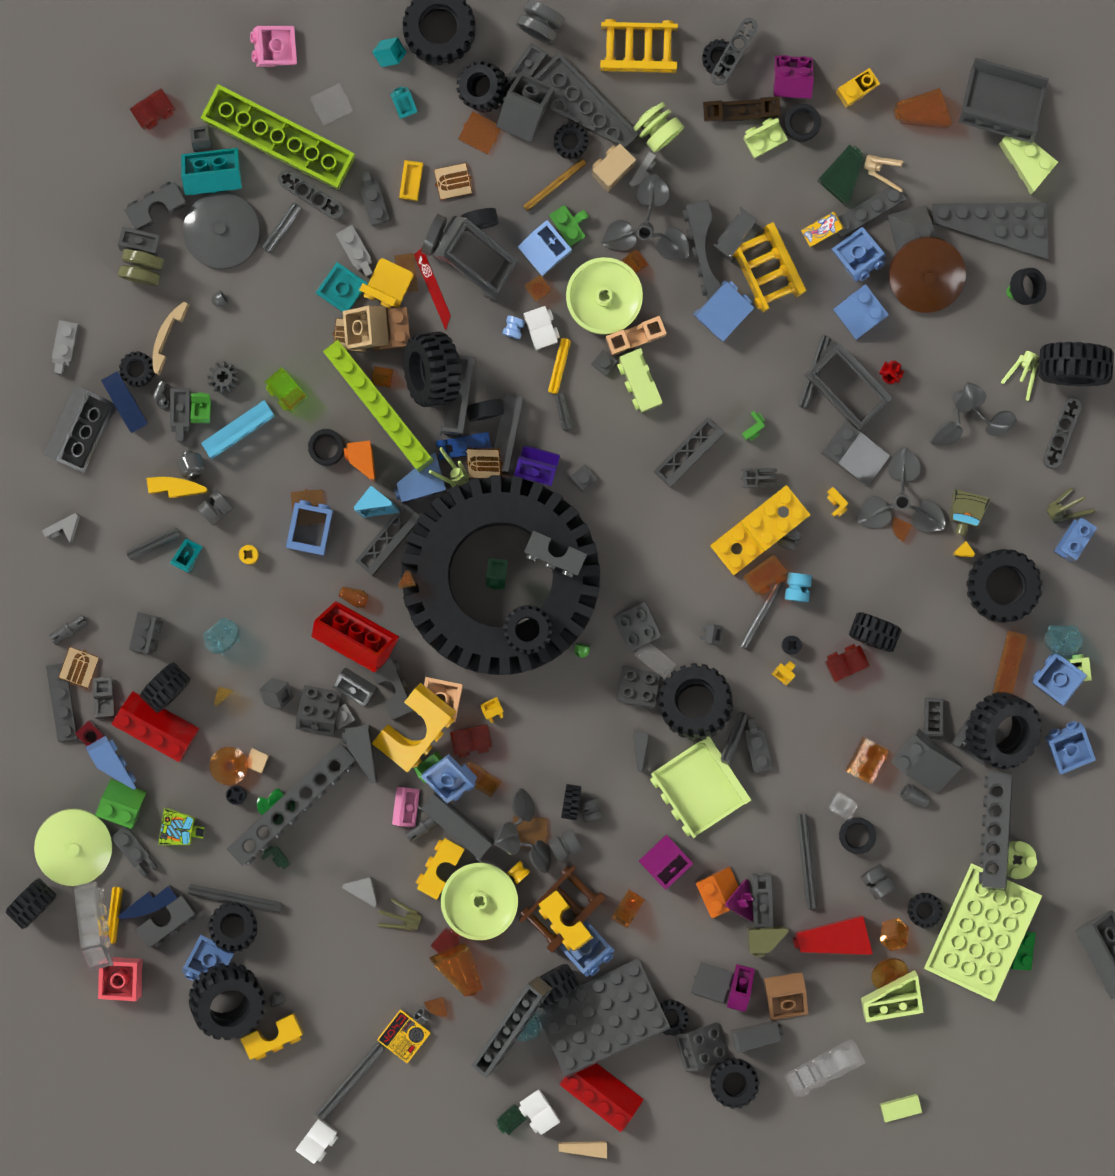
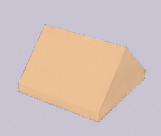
M425 677L424 686L456 711L453 715L454 722H456L463 684Z

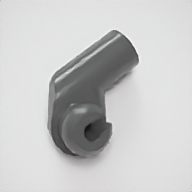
M159 380L153 393V398L159 408L165 409L170 405V401L164 393L168 383Z

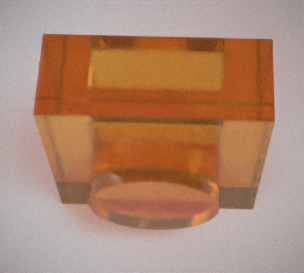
M541 275L525 285V288L535 302L551 292V289Z

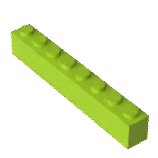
M336 340L323 351L415 469L420 473L434 462L432 457L339 340Z

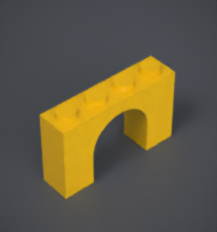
M421 682L404 703L424 719L427 727L426 737L421 740H410L387 724L372 742L375 747L407 773L412 767L415 768L422 762L420 759L422 754L426 756L433 748L430 744L434 740L437 742L444 734L442 729L444 727L449 728L455 720L453 715L456 711Z

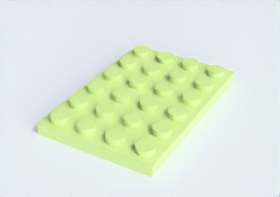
M971 863L924 969L992 1001H996L1042 899V895L1007 880L1006 890L983 889L982 884H979V872H983V868Z

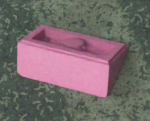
M397 787L392 820L393 825L416 826L420 789Z

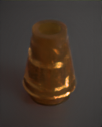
M343 586L339 592V597L356 608H364L369 594L365 593V590Z

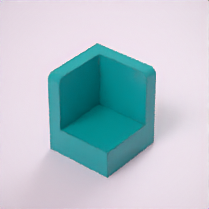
M398 37L381 40L372 51L381 67L399 64L407 53Z

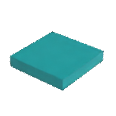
M336 262L315 294L343 312L353 308L363 293L360 291L362 283L367 285L368 283Z

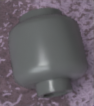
M191 450L185 451L178 459L180 473L182 477L188 480L200 478L205 471V466L199 453Z

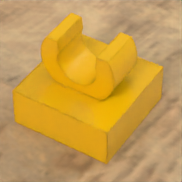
M791 661L785 666L780 663L771 674L786 686L796 676L791 672L796 665Z
M497 697L480 705L486 720L489 719L491 723L494 722L492 717L499 715L501 719L503 718L502 712L504 711Z

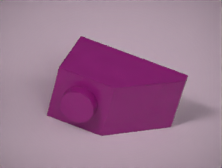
M736 964L727 1008L746 1012L751 996L754 968Z

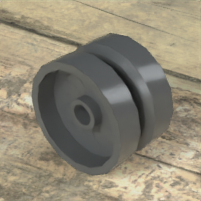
M528 0L524 7L527 15H520L516 26L542 42L553 44L557 37V32L554 29H561L565 18L554 9L540 2Z
M439 214L436 215L423 243L421 253L432 256L446 235L443 232L447 225L446 217ZM456 243L455 246L453 247L451 253H453V251H454V249H455L457 243ZM437 258V260L447 263L445 259Z

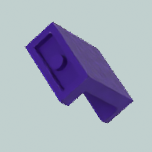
M524 445L514 476L552 486L560 455Z

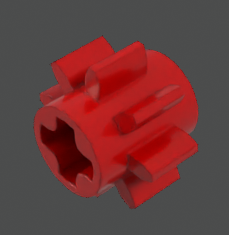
M892 360L889 363L884 362L879 374L883 375V381L893 384L900 382L905 371L901 370L900 363Z

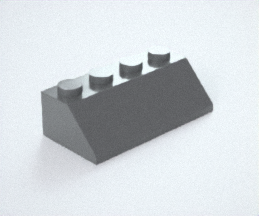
M75 385L43 455L84 473L115 407L114 403Z
M1110 910L1082 925L1076 930V933L1105 986V990L1110 998L1113 999L1115 998V915Z

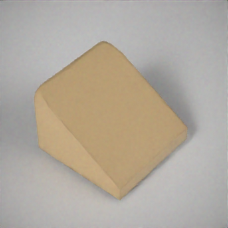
M252 748L245 766L263 773L270 755Z

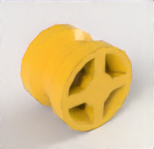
M245 545L239 551V558L243 563L251 565L257 562L259 552L254 546Z
M520 860L507 874L512 876L514 882L518 884L531 871L525 869Z

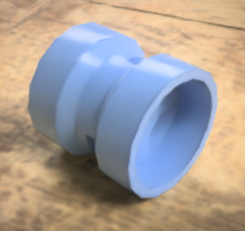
M507 316V325L503 328L502 335L520 340L522 335L521 328L524 327L526 321L517 317Z

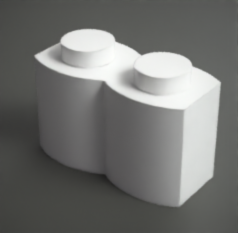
M546 306L523 313L535 350L558 343L557 339L560 336L557 327L553 328L551 320L554 319L550 309L547 310Z
M540 1089L520 1101L521 1106L519 1109L524 1117L528 1116L531 1119L530 1126L535 1133L539 1132L542 1135L560 1123L561 1120Z
M318 1118L298 1145L296 1151L313 1164L316 1161L321 1162L326 1155L325 1148L328 1145L332 1147L338 1139L336 1136L338 1131L324 1120Z

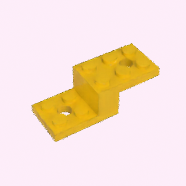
M786 485L711 544L710 547L734 576L809 517L810 514ZM783 506L789 511L788 516L784 518L778 515V509ZM738 543L742 546L740 554H734L731 551L733 544Z

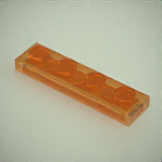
M1007 631L992 694L997 692L1013 694L1027 635Z

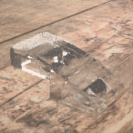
M651 643L639 647L634 654L663 679L677 665Z

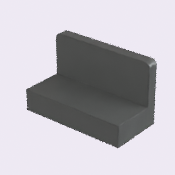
M122 226L118 247L120 251L128 249L158 256L157 249L160 235Z

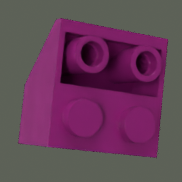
M775 56L773 96L811 99L814 81L813 58L806 56Z
M667 835L639 860L643 867L665 890L693 865V862Z

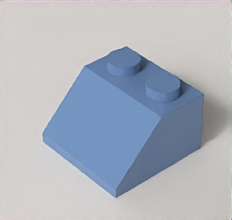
M866 284L833 309L855 340L889 315Z

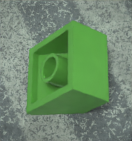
M110 779L95 816L132 829L137 822L147 791L138 788L133 790L119 781Z

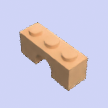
M657 316L633 328L623 329L610 334L605 339L611 355L615 356L665 337L667 333L660 316Z

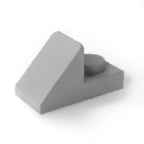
M651 152L647 154L629 183L631 189L639 187L641 182L650 175L647 171L651 172L657 162L654 161L656 155Z
M74 513L45 528L42 532L46 538L51 537V539H55L62 535L61 531H64L67 539L72 543L80 516L78 513Z

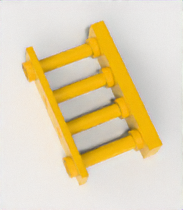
M606 19L605 22H601V30H607L606 57L604 60H600V71L676 73L677 62H673V59H671L672 31H677L678 24H674V21L665 20L662 23H630ZM614 30H626V48L623 60H616L614 58ZM634 30H645V52L642 61H635V58H633ZM653 31H664V56L662 61H654L652 58Z
M774 222L763 228L764 232L762 235L742 243L733 254L755 297L754 303L757 309H761L762 313L769 309L767 303L789 293H794L798 297L806 292L804 284ZM765 241L770 242L772 246L770 252L747 262L743 251ZM771 259H778L781 265L779 269L755 279L751 271L752 268ZM782 275L786 276L789 282L788 286L763 296L759 288L760 285Z

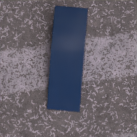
M118 371L101 380L131 433L148 424Z
M171 885L167 886L156 896L149 891L118 915L120 919L147 915L169 905L179 898V895Z

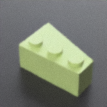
M1005 136L999 143L1008 160L1018 172L1020 179L1023 180L1028 188L1030 195L1058 163L1057 160L1035 142L1028 143Z
M641 348L620 356V364H617L621 375L625 374L627 381L624 383L628 393L632 392L635 398L632 400L635 410L639 409L640 413L662 405V400L649 372V367L644 360Z
M915 970L861 998L863 1015L866 1022L924 1013L919 979Z

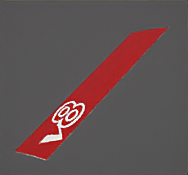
M421 248L414 256L446 331L451 315L427 257L421 253Z

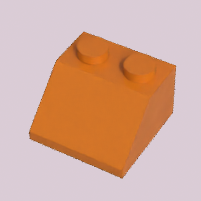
M371 441L347 443V448H344L345 460L349 461L354 468L372 482H375L376 474Z
M730 866L695 882L711 918L730 911L725 906V903L739 887Z

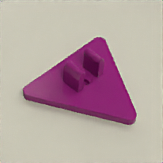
M748 879L741 883L727 900L725 906L746 920L753 921L752 901L754 899L750 892Z

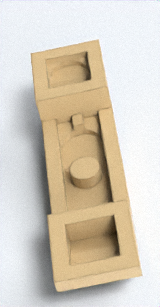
M186 302L181 303L169 314L156 337L153 349V370L159 376L167 360V357L161 355V352L174 321L183 322L190 306Z

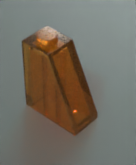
M940 88L897 102L895 109H893L896 120L899 119L901 124L949 128L952 125Z
M465 943L429 957L435 968L465 997L473 996L478 991L483 990L471 951Z

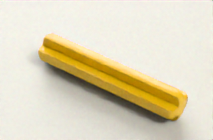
M561 338L548 388L549 393L558 394L571 343L569 339Z
M122 887L112 888L105 942L109 944H115L117 939L118 915H120L123 893Z

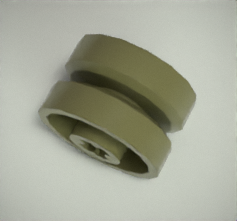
M123 249L121 259L132 266H119L117 276L136 283L159 286V274L150 270H162L165 260L150 253Z

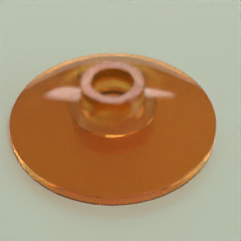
M221 748L213 754L210 760L211 775L217 782L223 785L237 784L247 774V758L237 748ZM228 762H231L233 764V768L231 770L226 768V764Z
M889 958L875 966L871 973V981L879 989L908 974L909 970L904 961L897 958Z

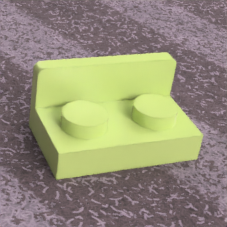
M769 118L762 123L763 126L757 129L752 127L745 132L746 135H744L743 139L753 158L788 141L778 118L774 120Z

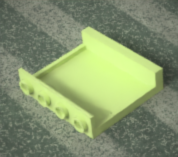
M709 736L652 772V778L650 779L655 788L660 787L663 794L660 796L666 805L670 803L673 807L671 812L676 820L681 819L684 826L681 828L687 837L691 835L693 839L722 818L751 801L730 767L721 762L722 755Z

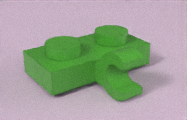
M563 205L549 215L569 247H572L586 237L578 225L588 218L585 210H582L573 217L567 207Z

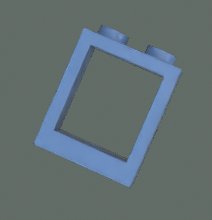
M304 500L295 503L286 548L325 555L333 510H330V506L319 504L318 507L311 506V502ZM299 508L327 514L320 547L293 541Z

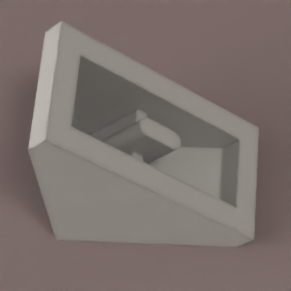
M371 877L343 884L342 888L373 907L377 905L378 902Z

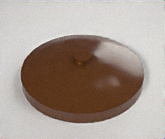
M932 236L919 237L903 245L893 257L889 268V283L895 297L908 309L920 313L936 312L948 307L958 298L966 280L965 263L958 250L948 241Z

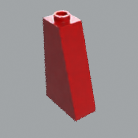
M862 915L795 932L796 937H792L795 949L799 948L800 952L873 954Z

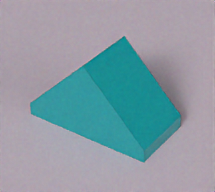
M185 538L170 564L190 573L203 546Z

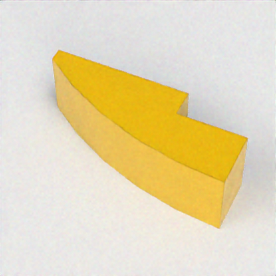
M174 477L146 478L149 494L168 492L169 498L172 499L209 493L208 488L185 479Z

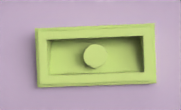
M917 1094L880 1103L884 1122L922 1113Z

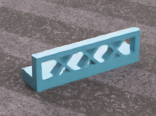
M264 400L201 444L208 456L214 459L276 416Z

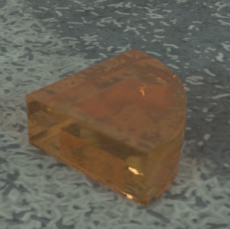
M894 517L892 521L893 532L900 541L904 542L912 524Z
M443 997L424 1002L426 1008L432 1014L441 1017L448 1016Z

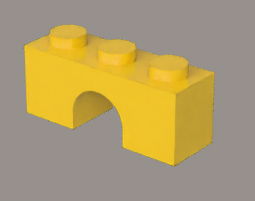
M446 837L443 841L439 839L434 848L437 853L434 858L429 857L425 865L428 868L425 874L421 873L416 881L418 890L436 900L446 884V881L437 875L438 865L448 862L456 866L465 850L464 847Z
M557 890L538 904L541 908L539 910L540 914L545 920L547 918L550 919L553 923L550 927L556 935L559 933L564 938L562 943L568 950L572 949L576 952L593 938L581 921L571 927L563 924L562 915L570 906Z
M295 1013L289 1014L275 1022L279 1031L275 1039H266L260 1029L241 1037L240 1040L250 1060L253 1058L256 1061L260 1060L270 1050L274 1053L283 1049V1044L289 1041L290 1044L301 1040L300 1036L304 1032Z

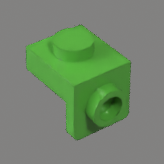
M203 392L192 393L191 423H210L212 405L210 394Z
M755 411L750 413L756 424L741 434L745 441L748 439L752 441L761 435L759 431L765 427L763 424L765 420L759 412L757 414Z
M438 751L414 768L418 778L423 783H426L421 777L423 772L443 759Z

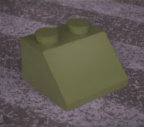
M786 926L747 927L749 953H752L754 957H763L765 953H770L788 933V928Z

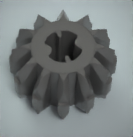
M223 361L222 367L217 362L215 363L216 370L212 367L209 369L214 374L207 375V378L213 379L208 384L209 386L215 385L213 388L215 392L220 388V393L224 394L226 388L231 393V385L234 388L238 387L233 382L240 381L239 377H234L239 371H232L234 368L233 364H230L227 368L226 361ZM223 373H226L225 375L228 379H225L222 383L219 376H223Z

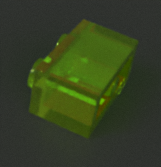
M282 367L264 381L268 385L265 389L271 396L276 395L280 399L277 403L284 411L288 409L292 412L308 398Z

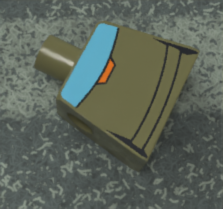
M954 489L952 492L950 521L958 523L955 534L967 536L969 526L978 527L991 498Z

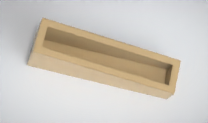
M607 1141L559 1142V1152L607 1159Z

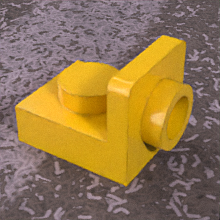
M834 487L830 488L826 492L829 495L827 499L834 506L836 504L839 506L831 515L833 517L835 515L840 517L848 510L845 506L849 503Z

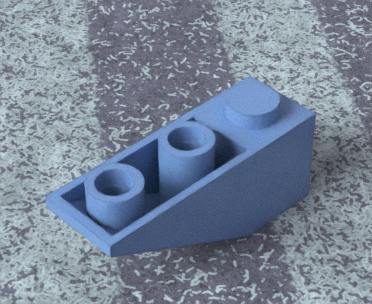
M104 736L86 747L97 769L131 789H136L134 784L136 779L131 771H126L125 766H127V763L122 755L118 757L115 751L118 748L113 740L109 741Z

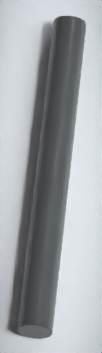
M776 580L740 644L742 648L747 649L783 585L782 581Z

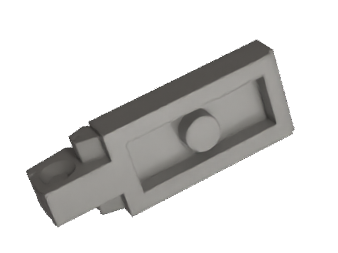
M353 225L336 233L354 268L357 271L362 269L366 277L373 274L369 267L372 263L371 257Z
M59 320L52 353V363H55L54 373L63 375L65 365L69 366L70 362H72L79 327L77 323Z

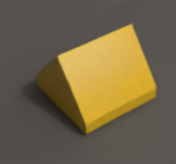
M964 541L953 552V555L972 558L975 556V553L967 541Z

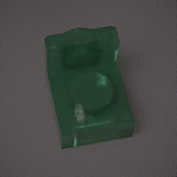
M489 558L486 587L493 590L505 589L508 560Z
M270 845L261 857L262 860H265L272 854L274 856L272 860L278 868L282 867L285 869L291 864L278 845L274 848Z
M513 1104L497 1118L498 1124L496 1126L503 1134L506 1132L510 1135L527 1118Z

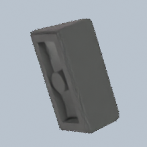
M348 668L343 669L333 685V688L366 707L377 689L375 685Z

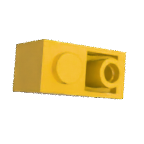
M868 68L840 86L836 94L845 108H847L880 85V82L872 70Z

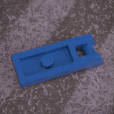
M489 432L436 441V446L442 447L451 459L467 456V449L492 450ZM452 445L453 452L447 453L446 446ZM440 452L438 455L439 460H446Z

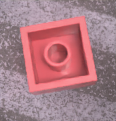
M108 956L102 958L99 961L98 999L137 1001L141 998L143 959Z

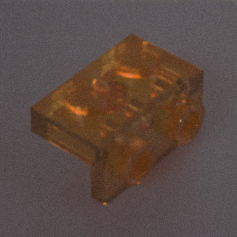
M773 555L745 574L743 578L757 596L759 594L764 595L770 591V586L774 583L778 585L783 582L788 572L777 557Z
M862 737L845 771L872 784L877 778L878 771L885 762L889 750Z

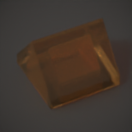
M638 250L629 253L622 260L635 273L648 266Z
M374 366L372 383L375 386L390 388L394 369Z
M409 570L405 571L398 584L400 589L416 586Z

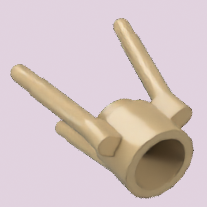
M868 155L864 164V169L869 170L868 175L876 177L899 192L903 191L902 188L882 177L876 171L880 172L883 164L901 167L904 162L902 160Z

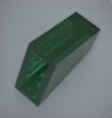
M851 145L842 152L817 181L845 207L850 202L864 159L862 151L856 146L852 147Z

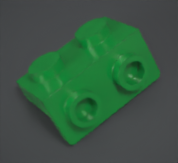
M1026 932L1010 969L1032 970L1036 932Z

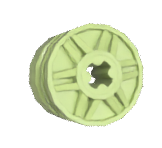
M664 102L646 111L633 127L635 132H639L644 128L639 135L641 138L647 135L651 136L646 144L654 153L665 147L684 129V125L677 117L669 121L667 120L671 113L670 109L661 113L666 107Z

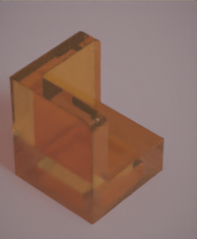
M899 918L883 922L880 942L890 951L907 947L908 926Z

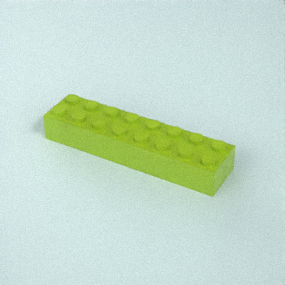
M217 84L200 117L202 122L338 191L356 158L355 153Z

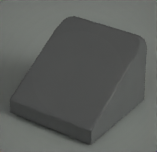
M209 126L190 129L194 152L212 149Z

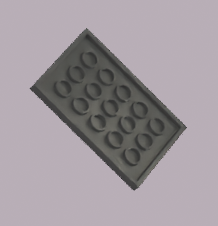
M639 958L578 986L576 990L545 1008H539L536 1012L565 1078L671 1029Z

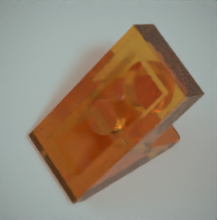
M470 760L466 766L477 776L475 788L492 797L502 781Z
M628 889L620 904L612 913L611 918L625 928H628L645 899Z

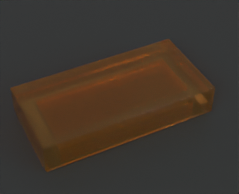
M414 254L394 255L395 264L413 272L414 275L406 293L418 292Z

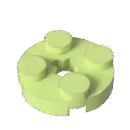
M1010 841L1007 876L1013 879L1028 877L1037 865L1036 853L1028 843ZM1014 855H1021L1022 863L1020 865L1017 863L1013 864L1012 861H1014Z

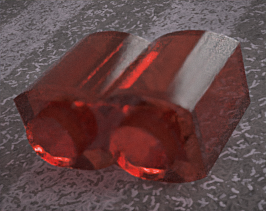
M162 88L130 108V111L143 130L153 129L158 125L157 121L162 118L164 120L170 118L175 110V107Z
M855 644L845 647V652L839 655L835 652L827 656L828 660L824 661L833 682L844 679L870 666L860 645L855 646Z
M488 724L450 732L454 755L459 754V758L470 756L471 751L477 750L478 754L489 752V748L493 747Z

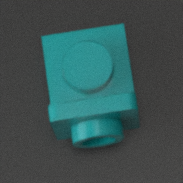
M398 87L393 90V93H390L400 119L418 112L408 87Z

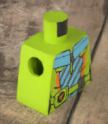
M164 808L158 845H190L193 837L204 838L205 827L195 826L196 817L170 808Z

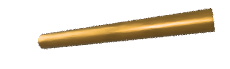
M583 158L523 205L524 209L528 212L584 167L586 162Z

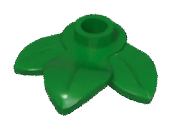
M275 789L268 799L258 797L257 809L261 815L267 812L284 796L280 789ZM289 801L287 803V809L289 811L294 812V801ZM277 813L279 818L277 821H273V823L280 825L283 823L284 817Z

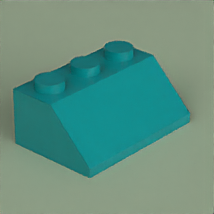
M238 147L181 154V178L185 195L242 189Z

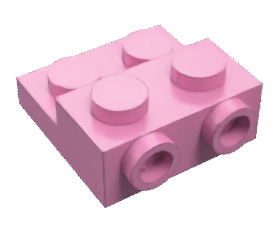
M257 26L253 29V32L250 34V41L254 43L255 51H252V61L256 62V67L297 64L294 26Z

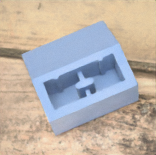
M548 220L534 230L518 246L541 276H544L572 253V249Z

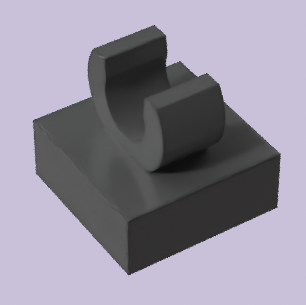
M708 623L707 626H701V629L707 630L705 637L700 636L701 640H705V643L721 645L723 626Z

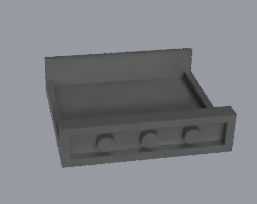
M975 58L970 71L958 123L1033 143L1038 130V119L1049 78Z

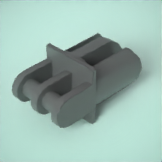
M777 468L741 469L743 471V477H741L743 485H741V488L777 487V483H759V481L776 480L774 475L759 476V473H775ZM749 471H755V477H749ZM749 480H755V485H749Z

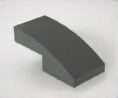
M112 677L93 678L95 718H115Z

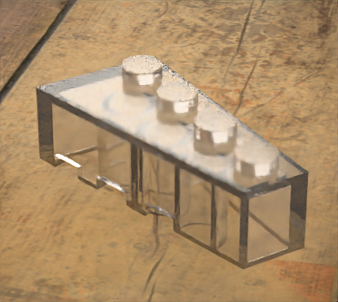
M97 881L74 886L81 951L90 970L112 966L111 943L108 935L109 926L105 918L107 910L102 900L105 899L104 890L99 888Z
M851 1038L788 1071L784 1076L795 1097L800 1096L801 1098L809 1094V1090L815 1087L817 1089L823 1087L828 1081L840 1078L844 1073L857 1069L865 1064V1061Z

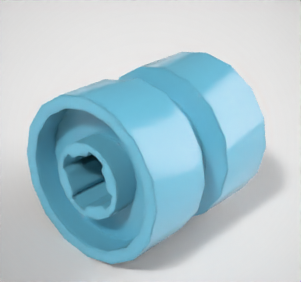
M788 573L787 584L789 588L785 591V600L809 602L810 591L808 588L812 584V575Z

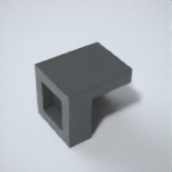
M272 678L259 689L264 703L282 709L294 698L289 683Z

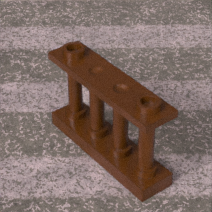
M567 865L560 872L562 876L531 908L527 906L519 914L521 916L519 919L521 923L527 919L547 939L549 944L546 948L551 953L562 943L564 938L560 933L558 935L552 934L532 914L539 906V903L545 900L553 891L557 890L575 912L574 915L576 917L571 922L569 920L566 921L562 917L563 924L571 927L579 921L583 922L606 899V896L601 891L598 894L596 892L593 893L573 873L576 869L574 865L571 867ZM566 878L588 898L589 904L585 908L580 907L559 886Z

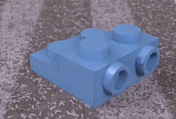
M863 227L832 248V252L844 265L845 270L855 282L859 279L860 281L867 279L870 271L881 269L885 265L884 261L887 260L885 253Z
M1056 652L1053 656L1050 655L1046 659L1045 667L1035 673L1032 683L1046 695L1064 706L1086 679L1087 675Z
M1069 722L1066 728L1061 730L1057 728L1052 729L1048 732L1049 735L1045 736L1048 748L1060 775L1096 760L1085 727L1081 722Z
M450 754L421 775L424 781L446 803L452 800L456 801L462 796L464 791L467 790L469 792L476 785L475 781L477 779V776L465 764L460 766Z
M586 921L584 926L593 938L576 952L572 949L568 950L563 943L559 948L588 977L589 975H595L599 971L598 966L600 964L609 962L614 955L612 953L615 950Z
M200 935L182 972L191 981L199 980V974L203 971L205 973L209 971V967H218L220 963L229 965L234 953L223 951L212 940Z

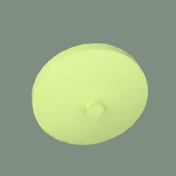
M605 257L589 260L576 269L568 282L566 291L567 307L575 322L585 330L600 335L613 334L627 328L638 316L643 300L642 286L636 273L622 261Z
M65 809L51 815L40 826L34 843L35 858L42 872L52 881L66 886L87 884L100 876L109 864L112 854L111 836L103 821L93 813L82 809Z
M472 863L456 870L447 880L441 895V909L446 922L457 934L471 940H487L503 933L513 922L518 908V894L513 881L502 869L488 863Z

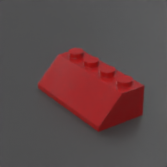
M337 601L314 620L311 636L374 673L386 663L399 639L398 635Z
M134 691L131 692L111 724L177 762L182 761L200 729L166 709L156 713Z
M598 1063L566 1078L564 1076L559 1082L561 1087L619 1132H622L644 1100Z

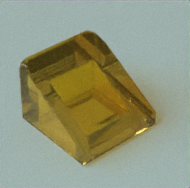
M218 687L214 705H221L234 690Z

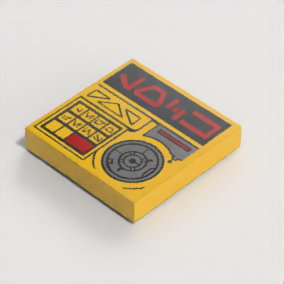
M400 1009L377 1041L408 1063L431 1032Z

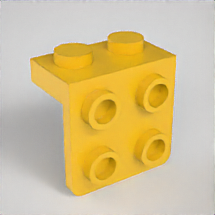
M381 258L368 285L362 283L360 291L364 292V297L374 301L375 298L381 300L380 304L389 309L392 306L399 308L414 275L413 272Z

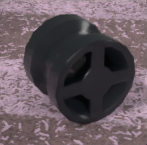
M787 636L783 639L781 646L786 654L793 655L800 651L802 644L798 637Z
M239 785L230 787L226 792L227 801L233 805L241 804L246 799L245 789Z

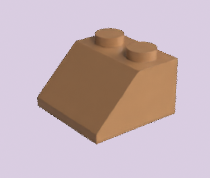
M407 307L386 309L389 345L374 347L373 351L405 348L407 341L411 338Z
M802 972L764 978L770 1021L808 1015L807 994Z

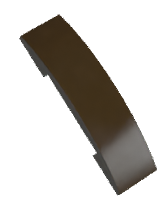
M780 96L762 97L753 100L703 102L704 121L706 122L744 121L781 116Z

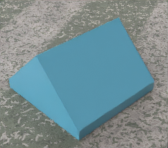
M372 486L368 488L354 506V511L363 518L400 513V509Z

